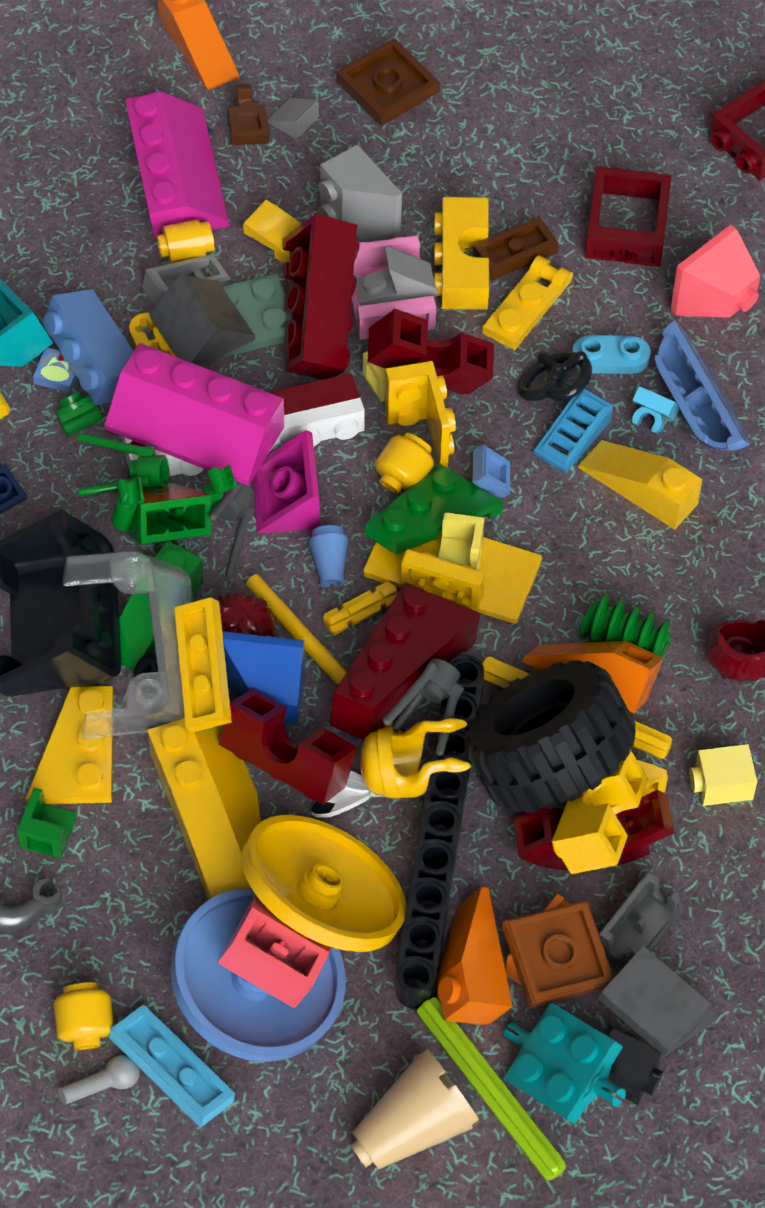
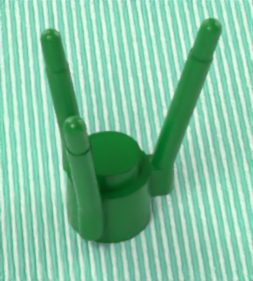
M77 434L76 438L78 441L139 455L137 460L131 461L129 468L130 479H126L125 483L137 480V477H141L142 487L167 486L170 473L168 459L165 455H155L154 446H136L94 435ZM117 481L79 488L77 494L85 496L105 492L115 493L118 492Z

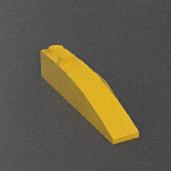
M185 718L147 730L149 750L209 900L228 891L251 888L242 868L241 856L243 846L248 837L261 822L258 793L244 760L236 757L234 753L219 745L224 724L193 732L186 729Z

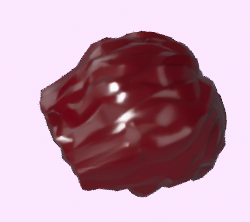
M236 592L219 596L217 601H219L222 631L277 637L273 614L263 598L257 599L254 594L245 595L244 593Z
M746 619L735 620L733 623L725 621L722 625L715 626L708 635L705 652L706 659L713 669H716L721 674L723 679L727 678L732 681L746 682L747 680L757 681L760 677L765 678V619L752 623Z

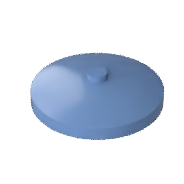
M246 888L219 894L202 904L191 915L182 927L173 947L170 965L171 982L176 1001L182 1013L195 1031L206 1041L232 1056L251 1061L271 1062L301 1054L322 1038L335 1022L341 1010L345 995L346 976L340 950L331 947L330 954L311 990L294 1009L218 964L222 953L255 893L252 888Z

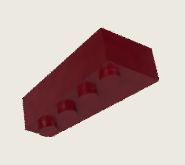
M315 213L282 238L283 250L290 252V263L286 262L283 265V278L291 281L289 292L284 298V311L291 314V320L285 327L286 371L323 380L336 377L344 372L349 364L348 333L353 324V313L350 311L351 296L356 288V276L353 275L354 260L359 252V241L356 239V224Z
M405 582L336 688L333 695L330 726L363 740L371 732L385 727L386 725L383 723L384 717L421 676L432 659H441L449 663L463 651L466 653L475 644L480 613Z

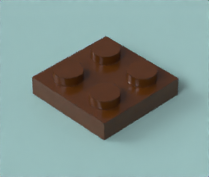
M395 38L337 71V82L381 126L439 93L440 82Z

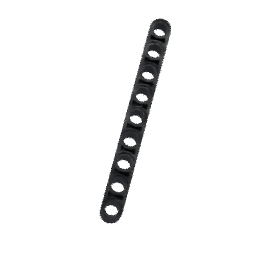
M460 655L453 658L449 664L460 672L459 680L467 679L472 682L468 684L457 682V684L464 688V691L457 701L454 715L467 717L463 720L468 725L472 718H476V711L481 707L484 666L474 656ZM448 698L441 701L438 721L443 720ZM467 726L449 733L444 754L441 756L436 754L440 732H436L432 761L444 760L449 757L457 758L470 763V768L456 773L440 771L429 776L396 970V996L400 1003L411 1009H418L424 1001L433 998L436 990L472 765L464 748ZM456 751L461 753V755L449 756L446 752ZM452 788L456 792L446 794L440 792L439 789ZM436 825H445L448 826L450 829L446 831H437L432 827ZM437 862L442 864L444 867L441 869L433 870L428 868L426 865L429 863ZM423 901H433L438 906L424 908L419 904ZM417 940H427L432 945L426 948H419L412 943ZM411 979H419L426 984L420 988H412L406 982Z

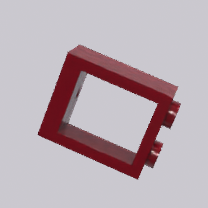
M765 80L712 114L709 137L713 146L719 151L725 150L735 159L738 168L743 173H751L759 181L765 178V149L758 145L736 124L765 105Z
M597 166L585 258L661 267L672 175ZM603 194L659 200L655 233L599 226Z

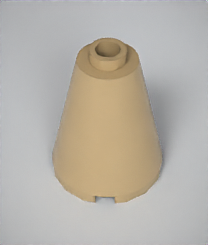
M428 1049L416 1057L352 1131L357 1140L350 1146L365 1167L374 1163L378 1170L469 1131L480 1123L477 1115L460 1090L452 1083L446 1075V1071Z

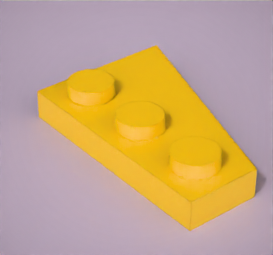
M113 686L70 688L25 798L26 805L34 788L43 790L45 804L112 803Z

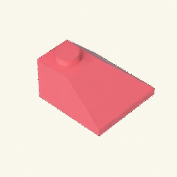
M729 225L677 265L670 309L674 315L731 317L740 309L743 312L748 311L756 303L759 296L757 291L760 274L734 226Z

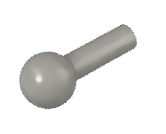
M117 1055L107 1062L103 1071L58 1088L59 1098L64 1105H67L110 1087L116 1089L130 1088L139 1079L140 1069L127 1055Z

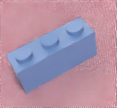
M93 289L52 295L43 319L46 332L58 346L63 359L70 365L79 379L81 387L91 396L95 406L112 403L120 373L134 351Z

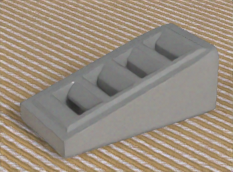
M209 254L146 269L142 288L155 307L179 275L187 276L192 273L197 278L218 281L221 286L230 284L231 278L214 254ZM209 265L213 273L206 266ZM206 267L211 276L205 278L200 269Z

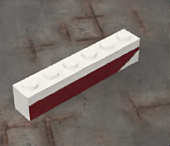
M352 373L268 392L284 398V429L269 454L305 430L312 432L313 446H316L320 441L336 437L341 440L350 439L356 436L358 432L364 431L365 410ZM122 437V442L136 446H145L138 442ZM155 450V455H165L167 457L170 470L169 477L182 473L187 476H193L204 470L201 467ZM124 452L130 468L131 461L137 460L139 455Z

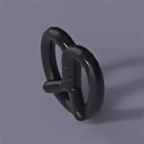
M583 351L559 352L550 355L540 353L538 361L532 364L522 375L518 383V394L527 401H539L546 398L561 401L573 398L580 394L588 385L592 376V364ZM578 365L580 367V374L576 381L568 387L560 388L567 372ZM547 368L551 370L542 387L529 389L533 380Z

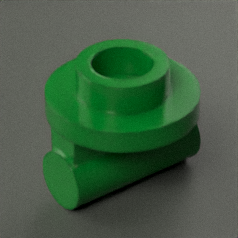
M79 391L58 401L61 409L55 411V414L60 422V427L67 437L102 420V416L90 395L83 398Z

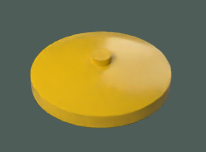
M298 815L273 816L260 822L253 829L243 846L241 856L242 868L253 892L277 918L305 937L336 949L366 952L382 948L391 942L404 923L407 910L406 899L393 872L365 844L333 825Z

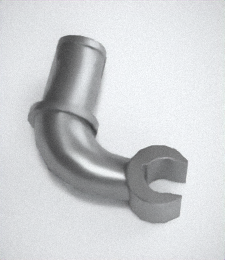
M46 878L35 883L32 889V898L22 905L8 906L7 902L1 899L0 932L19 931L30 926L42 914L48 915L58 911L62 903V889L52 897L43 896L50 889V878Z

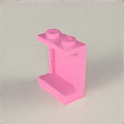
M418 236L395 237L389 240L368 243L359 242V252L354 260L353 275L360 277L372 272L389 269L385 247H391L420 259ZM356 288L351 296L352 309L360 340L368 339L369 327L394 308L428 320V330L436 329V304L434 296L363 306L359 304Z

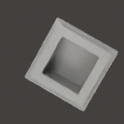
M289 98L267 121L291 137L298 139L319 117V102L314 99Z

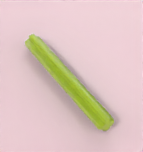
M433 997L424 1001L417 1009V1016L541 1176L547 1181L558 1177L566 1168L564 1159L457 1022L444 1021L440 1000Z

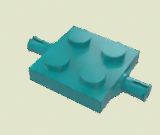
M552 1002L531 1032L516 1022L508 1024V1027L517 1032L519 1036L505 1029V1039L515 1043L521 1049L503 1079L573 1124H576L586 1106L597 1096H600L615 1107L619 1106L622 1101L611 1095L610 1092L625 1099L626 1091L608 1080L611 1066L623 1048L622 1045Z

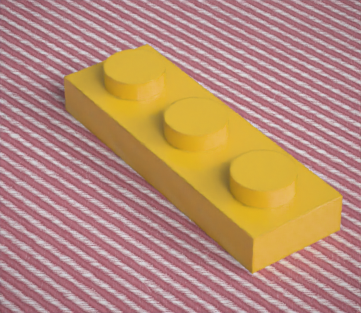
M210 597L174 607L186 729L196 732L231 723L219 601Z

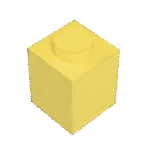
M749 744L698 750L695 767H690L689 777L693 793L700 792L703 806L753 800L757 778Z

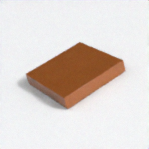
M587 901L505 920L502 924L529 1008L603 990L614 979Z

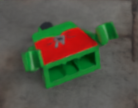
M227 465L220 470L218 467L207 471L210 484H207L202 492L174 483H168L166 487H142L141 477H137V480L125 483L124 479H119L117 481L119 498L111 518L114 528L119 531H125L140 544L211 535L209 515L222 499L223 493L237 486L231 466Z

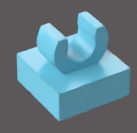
M639 386L633 401L641 406V408L637 409L633 414L632 423L639 426L645 416L653 415L655 423L652 426L651 432L658 434L664 427L663 416L674 420L680 408L676 402Z

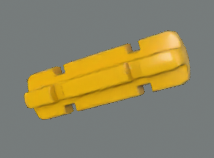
M386 581L375 587L374 593L369 590L342 604L341 610H338L336 607L323 615L325 627L331 634L337 635L347 630L348 624L351 623L352 626H355L380 613L382 606L386 609L389 608L398 594L397 588L391 582Z

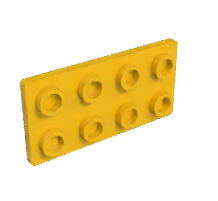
M442 532L438 533L437 539L415 548L407 549L399 554H394L375 542L364 567V576L366 578L382 583L388 581L398 588H402L406 582L481 614L512 624H516L520 618L542 563V556L540 554L483 537L478 571L466 564L457 565L438 559Z

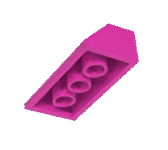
M162 91L125 99L154 238L157 239L156 235L163 234L162 226L196 219L200 222L209 221L211 230L229 227L203 108Z
M139 343L120 373L105 422V430L145 446H154L155 450L208 471L215 467H218L220 470L230 465L235 481L249 486L284 429V398Z

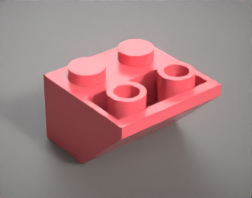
M254 894L218 964L295 1009L311 990L330 954L331 947L305 937L286 925L267 909L256 894Z

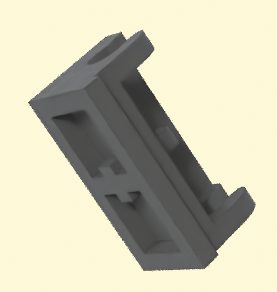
M649 871L599 933L608 962L620 970L625 967L643 946L652 952L681 915V912L678 911L680 901L678 893L673 890L669 896L664 895L658 889L660 885L659 878Z

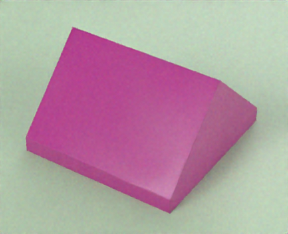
M305 430L267 455L252 480L255 493L254 505L257 533L309 530L320 527L319 492L312 432Z

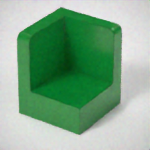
M34 788L17 829L20 848L61 859L77 819L76 813L45 805L43 790Z

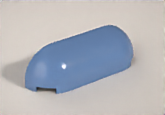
M674 320L662 333L664 338L660 344L658 355H655V362L658 371L694 434L711 448L721 451H735L751 444L749 437L710 368L692 340Z

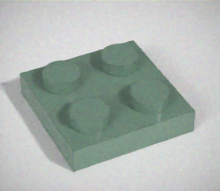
M277 273L222 286L255 335L254 341L223 355L224 357L285 343V327L291 320V314L284 311L285 294Z

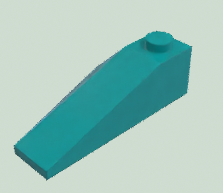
M0 278V366L23 367L32 359L37 358L53 342L33 311Z

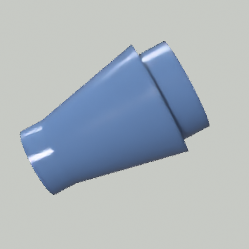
M325 525L317 527L311 532L312 538L308 541L320 578V586L329 587L331 583L335 587L343 586L345 583L344 571L349 538L344 535V529L340 526Z

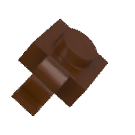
M250 84L236 85L237 97H234L235 106H229L227 111L231 144H268L270 133L265 105L253 104Z

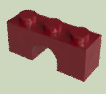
M395 308L369 327L368 363L383 368H392L433 361L436 375H443L446 389L459 394H471L493 378L494 343L463 332L448 340L428 339V320Z
M254 688L230 703L232 722L224 724L219 741L220 746L234 753L236 757L264 770L272 778L283 781L302 792L307 798L317 801L322 805L346 788L357 746L323 727L303 740L299 745L295 744L288 737L284 728L287 707Z

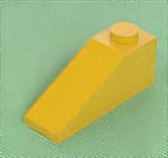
M601 440L578 465V468L674 530L699 502L703 479L667 457Z

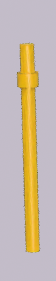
M258 574L251 576L247 580L246 586L258 599L263 598L267 602V606L272 614L295 640L304 641L305 651L338 686L347 671ZM392 722L391 724L386 725L383 728L392 727L394 723ZM399 730V731H398L397 733H395V734H401V733H403V732H402L401 730Z

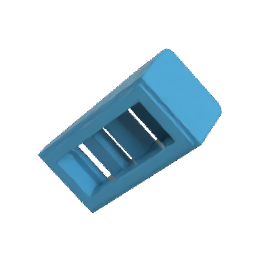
M584 389L569 401L534 449L533 454L562 472L567 473L610 424L613 410L612 405ZM575 420L579 422L580 424L587 427V429L585 430L572 421ZM565 432L566 434H568L569 436L573 437L578 441L575 443L574 441L565 437L561 433ZM552 443L567 450L569 454L566 456L551 447Z

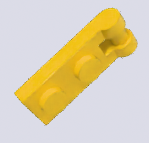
M538 255L532 262L529 271L483 325L482 333L515 351L569 285L573 273L563 267L557 269L551 266L550 260ZM543 278L551 283L548 287H545L538 282Z

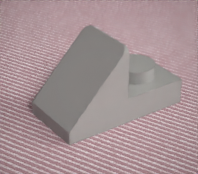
M385 247L389 269L356 277V289L360 306L438 294L431 263L391 247Z

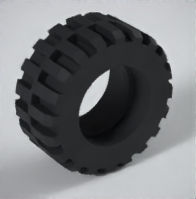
M571 660L568 664L558 662L551 664L549 668L543 670L538 668L529 672L530 675L510 682V686L504 690L497 691L491 696V700L487 704H482L476 711V718H472L467 725L464 748L468 759L493 802L503 808L519 813L522 810L532 813L538 812L540 808L546 807L549 810L559 807L560 803L567 800L571 802L581 797V793L588 789H595L602 784V779L607 775L611 776L619 769L620 761L627 759L630 754V748L634 744L636 724L610 674L600 666L588 661L583 663L579 660Z

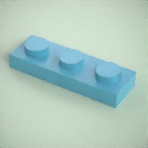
M144 1004L110 1029L109 1038L200 1128L233 1103L235 1092Z

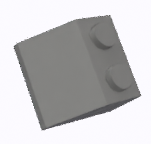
M358 144L320 164V182L318 183L320 191L319 215L356 224L357 238L382 241L401 237L402 193Z

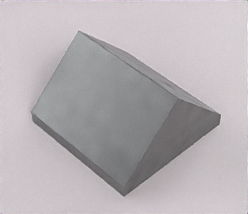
M179 275L150 313V319L175 357L198 366H203L255 340L254 333L218 281Z
M644 946L598 997L604 1005L664 1056H667L706 1029L715 1019L711 1003Z

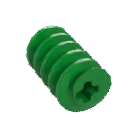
M607 591L599 600H595L588 609L579 630L581 638L591 631L592 642H602L605 638L606 642L628 641L660 657H664L671 640L669 619L666 618L659 627L654 626L655 613L651 611L644 620H640V606L636 605L627 614L624 612L625 599L622 598L614 607L609 606L610 593Z

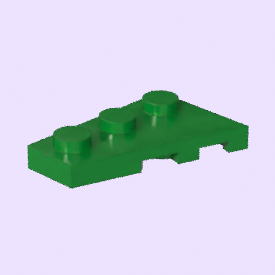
M439 464L419 483L413 485L370 519L365 525L364 535L394 554H399L407 549H412L437 539L438 533L442 532L444 513L475 517L487 515L489 518L502 514L504 502Z

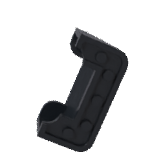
M62 509L0 540V588L10 594L12 657L0 656V693L13 697L101 683L119 675L122 663L117 563L115 551L109 540L100 532Z

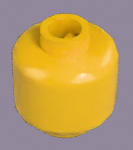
M405 433L404 436L397 435L391 437L375 461V469L381 476L379 483L394 494H399L401 490L407 491L424 479L433 469L434 459L430 454L432 448L424 440L411 433Z
M89 982L63 987V994L59 995L53 1003L56 1035L61 1041L73 1043L74 1050L81 1051L101 1047L100 1039L110 1035V1029L114 1026L111 996L108 992L99 989L98 983Z

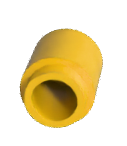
M196 219L162 226L163 234L156 235L160 257H168L170 263L205 256L207 252L215 250L209 221L200 222Z

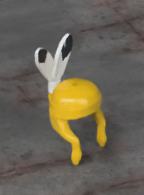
M448 718L441 721L425 720L414 724L409 730L401 734H395L392 727L381 728L371 732L366 736L361 749V775L350 771L346 788L323 805L316 802L311 810L312 815L318 818H329L339 815L367 801L370 795L371 797H386L389 799L417 798L426 793L430 774L440 771L456 773L468 770L470 763L449 757L444 760L427 762L418 771L426 732H455L465 728L467 722L457 718Z

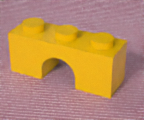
M443 197L442 212H435L434 235H442V242H435L434 265H442V273H434L438 293L434 296H442V309L488 310L489 258H476L463 253L473 249V244L488 238V198Z
M631 749L627 759L620 761L619 769L611 776L607 775L601 780L602 784L595 789H588L581 793V797L571 802L568 800L564 807L560 822L553 836L552 844L556 855L562 858L571 874L618 865L628 835L615 814L624 810L638 808L648 781Z

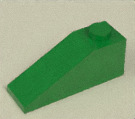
M167 541L145 569L119 618L121 663L123 666L134 671L137 662L144 655L154 650L175 622L174 607L188 604L204 583L202 558Z

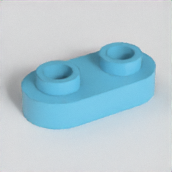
M621 335L583 336L575 342L572 351H583L586 353L592 364V373L609 374L639 373L648 366L651 353L649 345L643 339L636 336ZM594 349L597 352H589L587 350ZM626 350H634V351H636V352H635V353H629V352H627Z

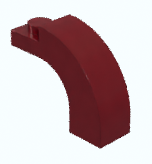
M655 790L641 798L638 808L624 810L615 814L628 835L618 865L649 855L650 844L674 833L667 794ZM545 807L540 808L538 812H527L513 819L519 858L545 868L568 870L562 858L556 855L552 844L553 836L560 822L563 810L557 807L548 810Z

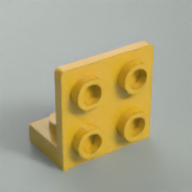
M433 361L386 368L385 415L388 425L398 423L401 426H411L421 419H427L438 464L448 468V456L454 454V442L451 432L456 431V424L452 408H445L443 401L447 399L443 375H436Z

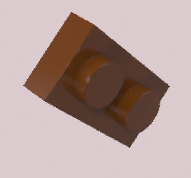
M537 217L473 244V255L476 258H489V278L492 281L532 264L538 255L546 258L558 253L559 243L542 219Z

